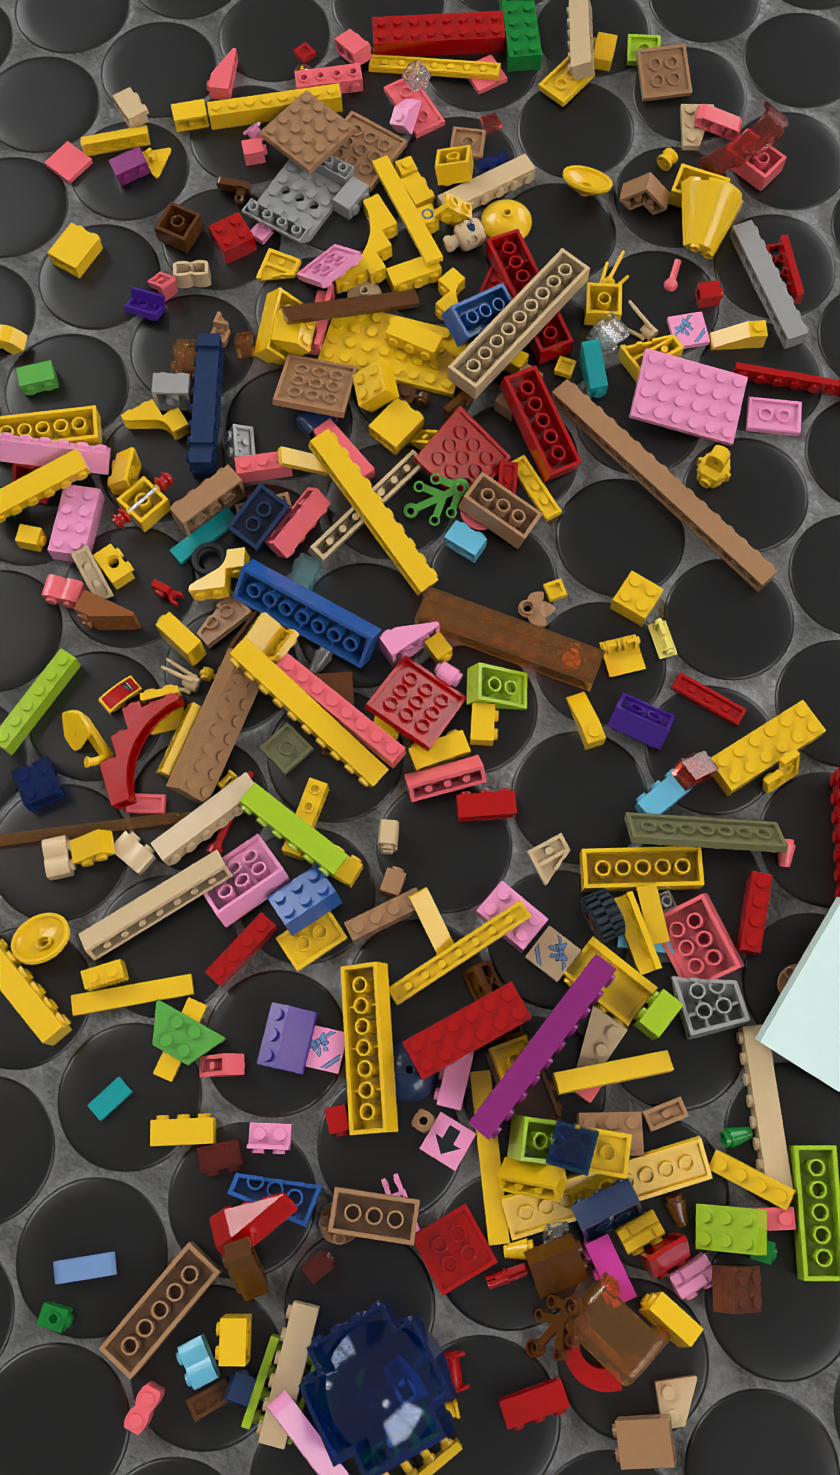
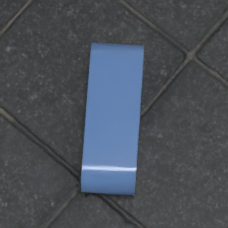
M115 1251L53 1262L55 1284L117 1274Z

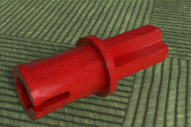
M521 1263L508 1269L504 1267L502 1271L485 1276L489 1289L492 1290L506 1283L510 1285V1282L527 1276L528 1270L526 1264Z

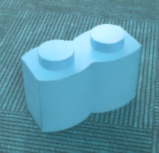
M204 1334L177 1347L176 1357L181 1366L184 1365L187 1373L184 1376L189 1387L192 1386L196 1390L221 1376Z

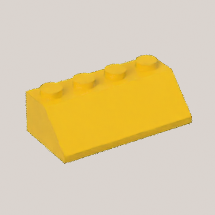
M280 287L266 296L253 354L266 363L284 365L289 353L270 341L276 313L283 306L304 303Z

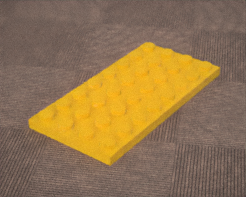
M379 312L331 320L318 357L319 360L356 366L358 372L377 359H381L393 366L397 384H404L453 398L457 385L447 379L448 366L468 347L470 342L458 347L448 328L400 317L443 336V346L435 361L431 362L423 360L420 356L413 353L409 354L399 347H393L386 342V331L396 315Z

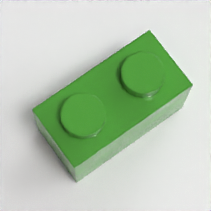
M51 360L16 368L19 386L24 396L59 388L56 371Z

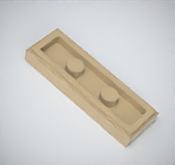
M87 545L70 553L91 593L104 599L114 596Z

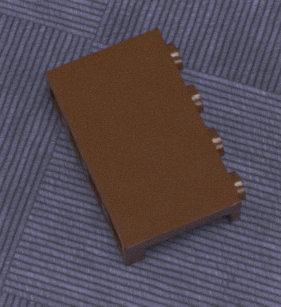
M487 1053L485 1057L497 1085L500 1079L491 1055ZM541 1069V1074L539 1075L541 1078L534 1087L529 1086L525 1092L528 1095L523 1102L514 1105L512 1108L515 1110L514 1115L551 1120L562 1116L561 1111L564 1110L560 1099H555L553 1091H556L552 1079H547L545 1073L548 1069L545 1071Z

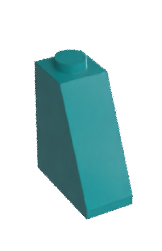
M595 339L582 342L578 358L580 371L588 396L590 398H599L606 395L608 388L600 340Z

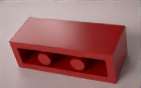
M509 788L499 789L498 792L481 790L479 793L471 794L470 791L460 792V795H456L458 822L516 818L515 790L510 791Z
M560 1377L498 1398L507 1429L512 1428L513 1431L524 1428V1424L533 1421L534 1424L542 1422L546 1419L545 1416L554 1414V1416L564 1414L566 1413V1408L570 1407Z

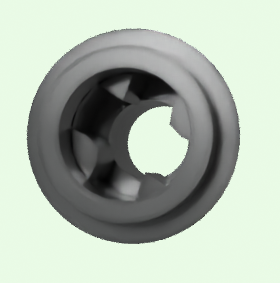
M320 646L315 651L309 671L314 674L321 673L332 660L333 653Z

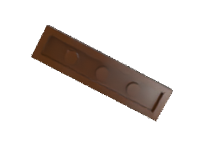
M490 960L474 965L462 973L474 1001L493 992L492 986L496 990L502 987ZM481 968H486L489 974L488 977L484 975ZM522 1026L515 1029L517 1033L513 1034L511 1031L495 1040L496 1046L524 1035L525 1032Z

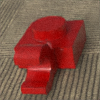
M156 579L151 583L153 593L159 598L163 599L165 597L169 599L175 607H178L179 604L174 599L176 597L184 598L180 591H175L170 586Z

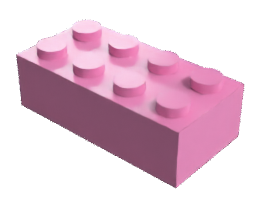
M71 485L63 489L48 546V552L53 559L74 562L70 553L86 545L92 553L105 501L101 489Z

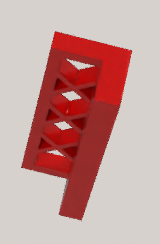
M781 235L778 243L768 244L766 249L768 253H770V250L778 249L779 255L777 257L772 255L773 263L775 265L777 262L783 266V270L779 271L780 277L787 280V292L792 296L794 304H799L805 293L788 235Z

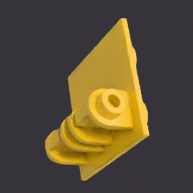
M634 634L599 643L609 678L646 669L639 648V636L636 637Z

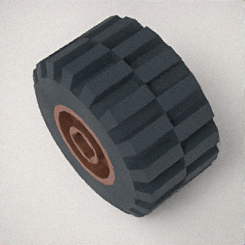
M601 888L581 898L580 903L584 918L598 941L604 944L626 933L622 913L616 901L606 889Z

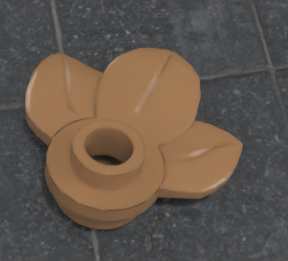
M540 591L531 593L527 600L520 602L518 612L522 617L528 618L532 625L544 627L547 625L545 617L550 616L554 612L555 607L543 601L544 592ZM528 607L530 611L526 612L524 608Z

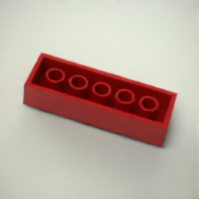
M535 365L504 377L499 387L544 482L576 470L582 461L537 366Z
M511 981L402 1043L422 1081L531 1021L532 1017Z

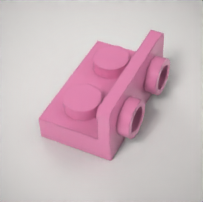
M250 1122L247 1148H252V1153H264V1149H273L272 1154H285V1150H290L292 1124Z

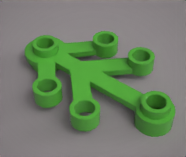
M433 473L430 477L431 483L435 485L440 483L450 487L445 491L426 485L423 481H416L414 484L416 492L423 491L434 496L417 504L407 503L403 510L405 516L413 518L417 515L418 511L437 503L434 513L429 518L430 524L436 526L440 523V515L446 498L454 495L451 506L446 510L447 517L454 518L457 514L460 498L470 489L467 480L458 478L453 481L442 477L439 473ZM437 475L439 477V481H433V476ZM421 483L423 488L417 489L416 484ZM460 484L464 487L462 491L457 489V486ZM408 508H413V509H414V513H413V514H409V513L407 512V509H408ZM453 509L455 514L449 515L448 510ZM432 517H437L438 522L433 523L431 520Z

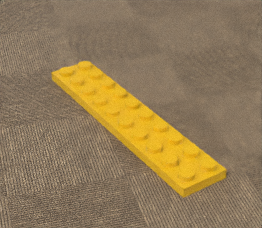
M700 1136L645 1152L641 1156L629 1158L627 1178L640 1201L713 1179ZM584 1171L567 1176L568 1183L560 1202L515 1193L500 1197L512 1241L577 1221L570 1207L574 1205L576 1200L580 1198L587 1199L593 1196L596 1190L601 1188L607 1189L616 1180H625V1178Z

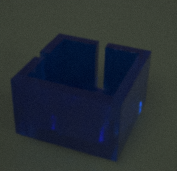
M48 756L31 763L33 767L25 765L11 771L16 786L20 789L18 791L23 805L30 812L67 796L54 762Z
M558 1118L552 1139L557 1140V1143L552 1142L550 1144L546 1163L588 1176L600 1131L582 1125L577 1129V1124Z

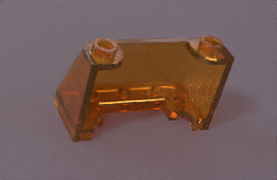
M605 1272L580 1296L583 1302V1313L577 1319L576 1334L580 1337V1344L622 1385L630 1386L668 1344L672 1335L663 1325L655 1323L649 1327L618 1297L620 1292L618 1281ZM568 1321V1322L566 1323V1325H565L566 1328H567V1330H568L569 1321Z

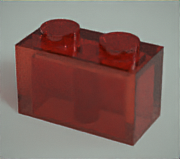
M704 750L698 754L694 752L686 759L682 758L675 763L676 768L671 774L686 791L708 780L719 768Z
M240 1139L196 1148L200 1173H206L207 1177L219 1175V1170L226 1168L228 1172L240 1170V1165L245 1164Z

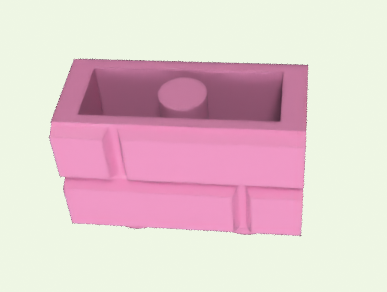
M699 1253L689 1259L687 1264L678 1269L671 1270L666 1276L681 1300L684 1298L686 1301L691 1300L697 1296L696 1291L703 1287L706 1290L712 1287V1265L705 1253Z

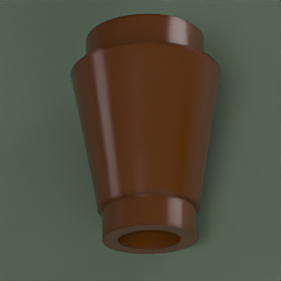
M682 1193L666 1196L665 1205L676 1227L688 1225L686 1200Z

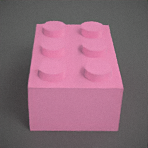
M501 881L476 910V915L486 923L521 899L532 917L502 937L522 953L547 923L548 918L506 883Z

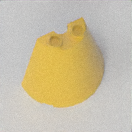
M701 177L689 178L681 183L683 246L689 248L692 252L701 251V255L704 258L712 259L742 207V193L733 184L714 177H710L709 180H701Z

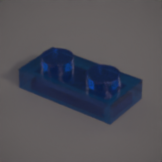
M506 151L476 161L474 167L478 174L481 175L510 161Z

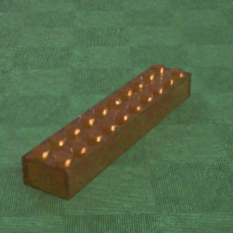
M428 586L415 617V625L438 622L440 624L439 631L444 638L589 692L605 654V651L430 586Z

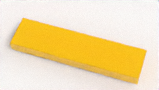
M522 455L511 461L518 463L517 479L537 510L543 513L541 516L545 522L561 515V509L526 456Z
M425 887L408 896L436 954L438 955L453 945L454 942L428 888Z
M188 997L181 1013L200 1023L207 1005ZM163 1051L153 1074L173 1082L182 1062Z

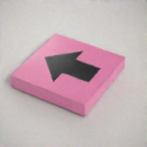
M440 1112L419 1149L456 1171L476 1133Z

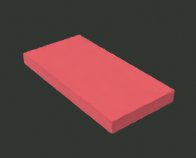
M413 74L384 87V92L394 107L406 98L421 100L422 103L413 129V135L416 139L445 125V120Z

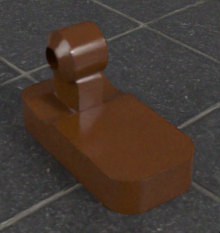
M217 177V187L221 190L236 192L234 197L236 204L243 205L245 194H251V184L248 181Z

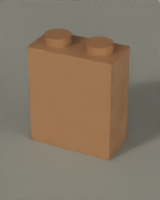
M670 1414L617 1417L615 1423L612 1424L613 1437L617 1438L618 1448H615L617 1463L620 1462L621 1470L675 1467L677 1460Z

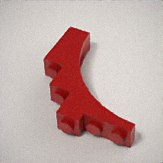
M177 693L167 694L164 698L158 701H151L146 706L138 701L131 702L128 706L122 708L128 729L119 730L117 734L111 736L117 757H110L105 762L99 764L111 806L122 810L127 806L137 803L134 790V774L137 759L142 746L155 727L172 712L185 706L183 698Z

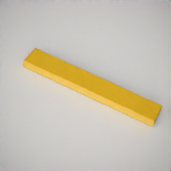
M192 974L71 995L73 1016L156 1002L158 999L161 1001L195 995Z
M668 1050L555 1072L552 1074L557 1094L562 1095L669 1073L674 1068Z

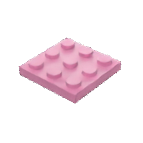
M334 244L297 272L296 275L301 281L321 288H327L335 279L345 275L348 269L358 265L363 256L360 251Z

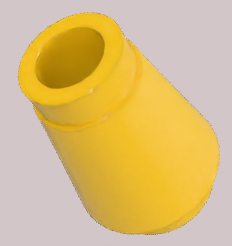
M528 1238L504 1245L505 1258L526 1260L524 1251L535 1247L533 1239L528 1240Z

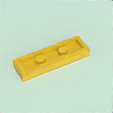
M282 446L278 448L279 466L324 476L328 475L314 454Z
M656 882L636 886L644 922L653 945L670 941Z

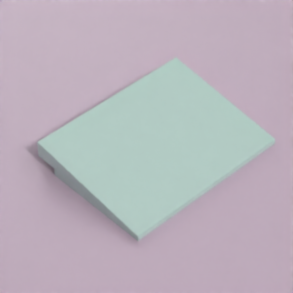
M836 897L755 1037V1040L840 1092V897Z

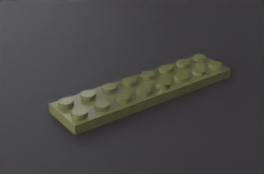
M626 812L624 817L631 843L767 851L773 853H786L788 848L777 822Z

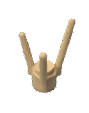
M629 300L628 303L645 323L640 329L642 333L639 334L621 324L618 327L638 337L643 342L645 339L651 341L659 331L650 324L633 302Z
M166 658L167 662L186 674L183 675L170 668L161 666V669L183 679L182 685L184 688L179 687L180 691L191 694V691L196 692L200 686L201 678H198V675L189 672L171 659Z

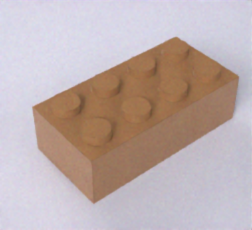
M229 465L220 468L215 475L205 479L200 486L190 490L184 498L172 504L170 511L176 525L188 537L226 507L232 508L246 497L242 479Z
M483 472L472 484L458 506L460 510L517 549L522 545L543 514Z
M335 1187L328 1232L414 1245L420 1199Z

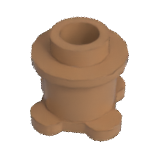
M419 1109L411 1124L423 1134H427L436 1119L430 1112ZM425 1117L427 1124L421 1125L419 1122L420 1118Z

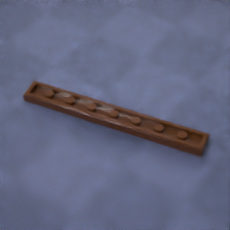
M415 289L283 306L282 313L286 324L291 325L419 307L420 301Z

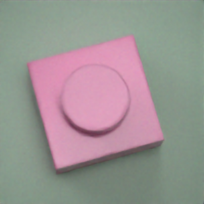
M260 222L250 230L255 240L262 245L274 233L273 229Z

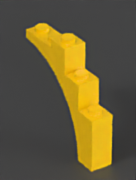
M379 194L363 200L364 213L370 225V236L362 253L363 258L359 261L358 265L348 269L345 275L334 280V288L337 294L346 292L368 280L373 285L387 278L386 266L382 261L392 257V245L388 239L398 235L396 220Z

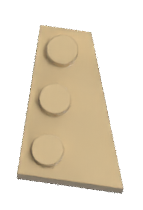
M594 1005L577 1068L605 1063L628 1030V1028Z

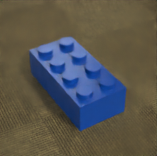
M501 283L450 306L441 317L457 346L460 347L473 341L512 301V298L505 285Z

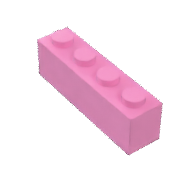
M474 1052L440 1071L438 1079H441L442 1083L441 1087H436L434 1100H437L436 1105L461 1111Z

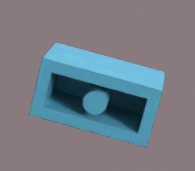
M457 520L444 536L445 546L473 563L481 555L487 544V538L484 534L478 531L475 532L466 523Z

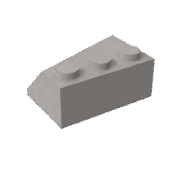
M671 977L674 997L683 1004L679 1010V1015L687 1040L744 1026L750 1021L736 980Z

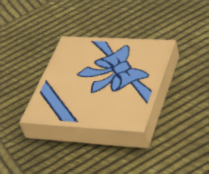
M548 926L525 958L557 983L581 949L551 926Z

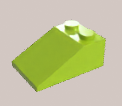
M480 662L467 669L466 705L472 706V703L495 704V709L526 710L527 673Z

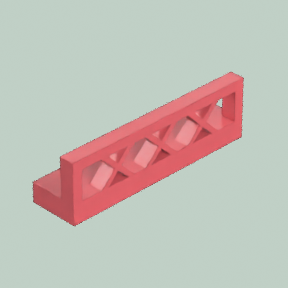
M331 284L327 291L318 290L315 302L334 300V284ZM330 319L316 321L317 325L311 349L307 354L319 356Z

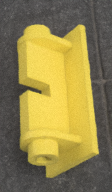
M658 618L654 621L655 623L648 625L659 659L677 655L678 653L666 620L662 621L661 618Z

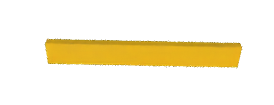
M371 54L372 58L369 61L368 67L369 72L499 81L501 63Z
M386 155L373 160L372 166L425 264L430 266L443 261L439 248L389 157Z
M520 899L389 986V994L396 1005H400L531 918L532 915Z
M490 1070L470 1072L474 1114L492 1092ZM476 1130L488 1244L510 1243L509 1230L500 1197L505 1195L504 1191H500L497 1174L501 1167L498 1135L495 1139L490 1137L488 1140Z

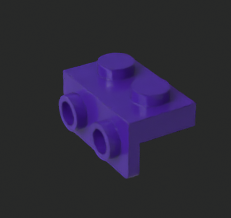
M132 287L131 298L124 305V312L157 321L165 311V296Z

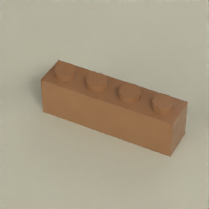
M415 887L344 922L353 943L355 944L416 914L408 896L418 892L417 888Z

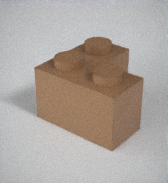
M649 172L623 183L619 201L628 210L643 205L652 215L667 210L670 192Z

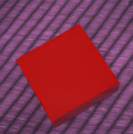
M307 42L293 50V54L302 64L316 57V52Z

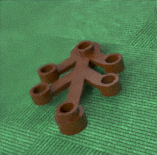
M549 1295L547 1297L546 1303L548 1308L563 1309L564 1312L561 1315L548 1313L546 1309L538 1308L535 1310L534 1318L537 1322L552 1323V1325L539 1339H529L527 1341L525 1349L529 1357H541L545 1353L547 1343L556 1335L553 1358L555 1361H565L567 1359V1350L563 1346L565 1325L568 1321V1334L566 1335L565 1343L569 1348H577L580 1345V1337L576 1334L577 1319L583 1313V1302L577 1295H571L565 1300L560 1299L558 1295Z

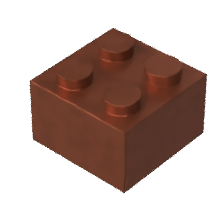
M745 1264L712 1265L713 1312L729 1314L762 1312L760 1266Z

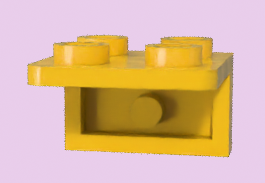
M262 612L245 637L272 662L278 664L289 649L296 644L299 633L294 629L284 628L267 613Z
M170 684L157 690L153 688L147 689L140 693V699L146 706L149 702L158 701L167 694L177 693L181 697L182 694L178 685ZM184 706L163 719L150 734L156 735L175 731L185 712Z

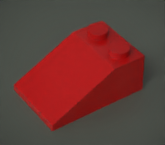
M672 1232L662 1238L661 1242L653 1246L650 1245L638 1254L652 1278L660 1280L669 1274L668 1270L676 1266L678 1269L688 1263L686 1259L691 1257L685 1235Z

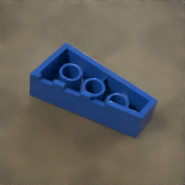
M236 1173L227 1194L242 1202L249 1201L251 1203L261 1200L262 1197L285 1192L298 1207V1210L286 1220L306 1229L323 1185Z

